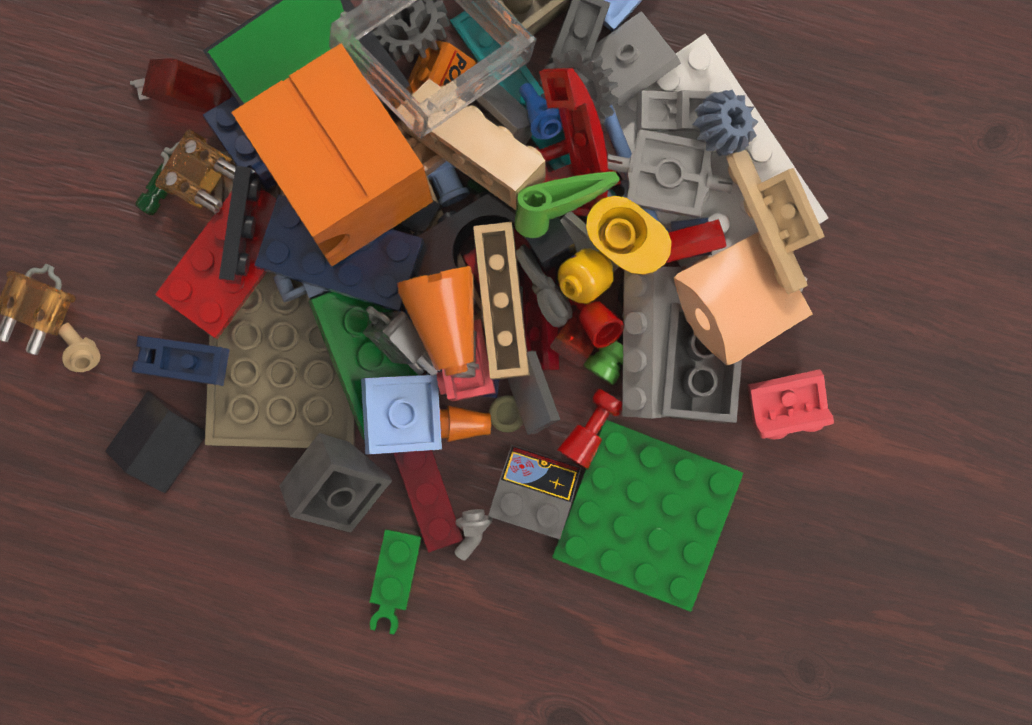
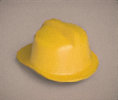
M619 196L603 198L593 205L587 216L586 229L590 241L602 254L620 268L633 274L644 275L657 271L668 260L671 253V240L668 231L660 222L631 200Z

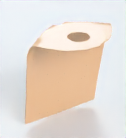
M759 231L735 245L681 271L674 277L681 307L687 322L693 328L694 335L726 365L740 361L765 343L812 315L800 290L787 294L785 288L781 287L777 282L774 273L775 266L769 253L765 252L760 244Z

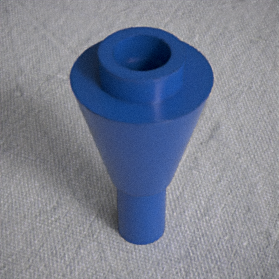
M530 83L523 84L519 89V93L526 102L533 136L537 139L546 140L559 134L563 129L559 109L547 108L546 100L537 94L534 87Z

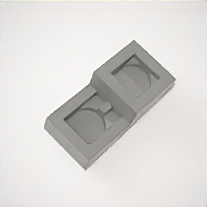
M681 90L679 92L639 91L637 92L636 130L699 131V128L692 125L698 118L695 109L703 103V100L708 95L714 92Z

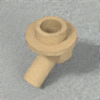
M69 323L62 325L57 332L69 346L63 352L62 361L64 366L74 372H85L96 367L100 361V352L95 342L87 337L82 339Z

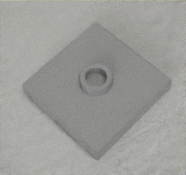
M642 11L597 42L591 55V60L600 56L603 58L601 65L603 70L612 68L613 72L608 76L610 82L618 83V87L612 89L611 94L619 98L617 102L619 106L625 104L636 96L637 92L643 91L681 64L678 56Z

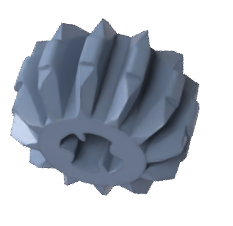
M733 89L729 91L724 90L719 93L714 92L708 95L703 100V103L695 109L698 118L692 125L700 129L697 140H705L706 151L716 150L718 156H727L731 153H739L745 150V147L749 146V142L757 136L753 128L759 121L751 115L754 107L746 106L745 95L736 96Z

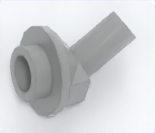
M482 509L462 512L463 518L456 520V525L464 531L465 539L454 551L461 560H466L480 544L483 532L493 521V518L485 515Z

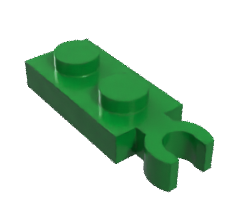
M385 529L369 602L379 604L380 607L371 617L370 630L375 631L378 620L386 617L391 622L389 634L394 635L397 631L399 619L395 611L396 608L407 609L422 536Z

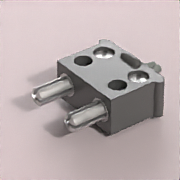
M372 306L366 309L372 322L363 331V334L393 363L408 364L418 375L424 373L423 370H426L431 376L436 375L437 371H440L435 369L413 322L404 312L391 311L380 313Z

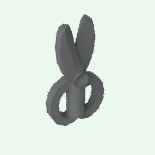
M525 244L521 245L520 249L516 250V256L522 268L532 280V289L537 295L538 305L542 314L553 327L559 328L565 325L566 321L572 318V307L569 299L563 294L560 287L554 283L552 278L547 277L542 272L538 261Z

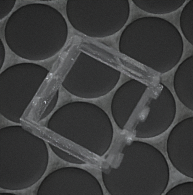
M363 0L359 6L350 12L340 13V18L331 23L329 47L332 49L342 43L372 90L421 139L531 60L537 39L497 0H455L501 47L421 103L358 41V39L417 0Z

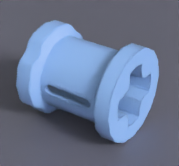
M448 161L427 176L429 180L432 179L440 197L438 203L443 207L455 204L470 194L468 188L463 187L455 170L456 167Z

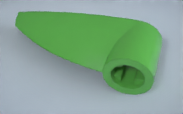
M615 171L568 177L526 187L518 193L515 228L525 237H540L548 231L549 220L569 213L590 202L617 184L620 178Z

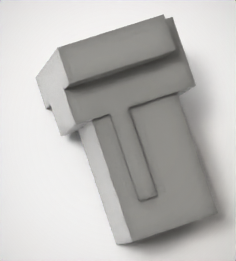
M152 77L130 81V85L137 88L140 101L152 99L150 82H154Z

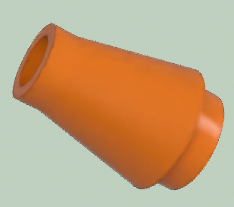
M447 405L446 409H440L441 438L451 442L480 435H490L491 415L490 413H481Z

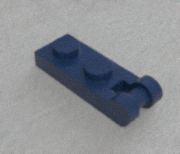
M138 336L136 347L140 348L137 361H133L132 372L224 386L230 349ZM154 350H156L154 364H152Z

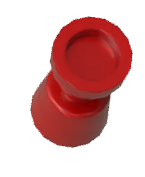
M568 298L570 304L576 305L580 310L579 322L595 347L604 348L609 346L621 336L624 330L623 321L603 303L597 301L585 304Z
M597 389L593 396V403L597 408L585 427L577 425L557 449L561 454L587 470L602 441L597 436L609 415L618 416L623 411V403L601 389Z

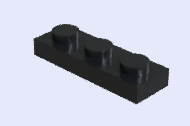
M236 166L219 274V279L225 283L241 285L242 276H247L249 272L250 254L245 252L247 239H253L256 226V218L251 216L253 202L259 201L261 193V180L257 179V174L249 167Z

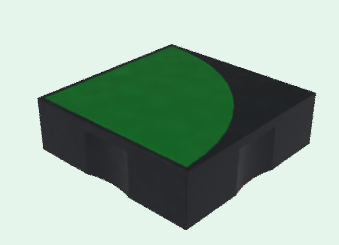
M277 0L203 50L241 106L281 80H286L289 78V75L342 43L389 115L397 111L413 94L407 79L350 0Z

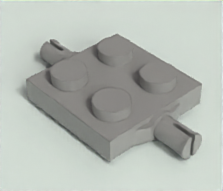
M639 129L635 150L630 158L610 154L607 156L608 170L627 173L628 189L626 198L644 209L698 219L701 215L703 198L709 189L730 194L733 187L731 178L712 174L710 163L712 151H706V142Z

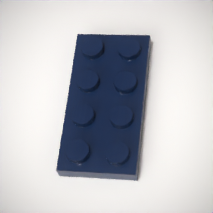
M278 194L254 266L257 269L383 308L401 311L403 302L397 292V283L412 279L424 241L423 238L390 229L331 267L286 196Z

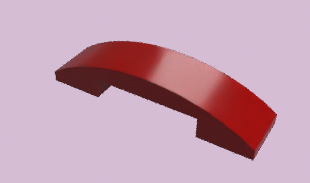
M573 68L543 69L539 71L547 108H559L574 174L571 177L608 172L607 153L601 123L592 98L581 78ZM608 190L572 212L576 216H588L593 205L601 199L607 198Z

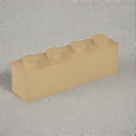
M428 79L399 107L401 125L404 131L516 210L518 193L522 189L545 181V159L537 149L532 146L526 147L514 138L507 128L496 126L486 119L477 107L473 105L468 106L460 101L448 87L444 85L440 87Z
M512 222L473 226L490 379L530 376Z

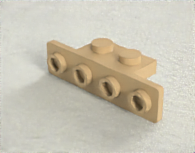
M747 150L739 153L734 152L726 156L729 164V175L732 181L739 186L744 197L745 211L750 218L754 219L759 230L760 244L772 259L777 282L781 287L785 288L787 294L806 287L807 282L793 251L825 236L795 169H788L761 182Z

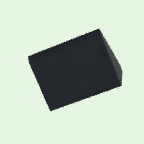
M147 391L105 452L125 473L163 493H167L204 441L205 430L152 392Z

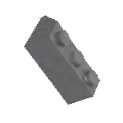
M672 302L670 305L661 416L716 423H737L742 359L731 365H726L706 348L694 335L693 328L685 318L681 303Z

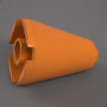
M467 266L441 271L437 274L424 275L397 283V292L435 369H444L445 376L468 371L467 363L474 362L473 274L471 267Z

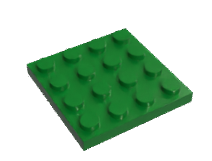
M606 420L599 433L602 441L589 469H585L552 558L691 612L744 473Z

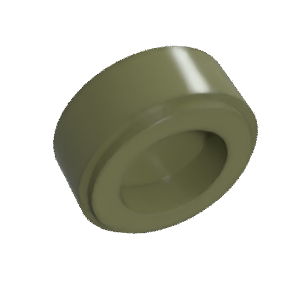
M501 396L492 403L489 413L491 415V423L497 430L509 433L518 430L523 425L514 396Z

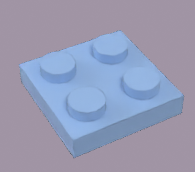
M437 375L361 379L365 454L442 449Z

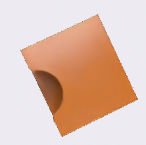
M342 43L289 75V78L286 80H281L231 112L331 267L433 202L424 166Z

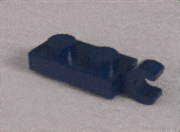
M233 96L203 114L204 119L236 166L252 168L267 191L277 185V183L231 113L241 106Z

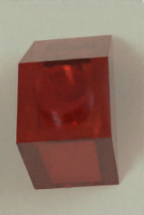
M174 58L149 60L141 95L171 106L206 113L230 99L232 92L221 76Z

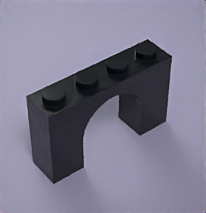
M484 191L474 196L469 201V205L458 212L450 211L441 216L437 221V225L429 230H420L411 234L423 238L424 241L414 270L416 277L429 276L441 271L459 268V253L466 239L474 233L473 226L512 222L513 229L517 231L515 228L516 210L491 192ZM558 217L549 220L548 231L540 237L529 238L521 235L530 246L545 272L577 252L575 243ZM473 297L474 315L481 312V309Z

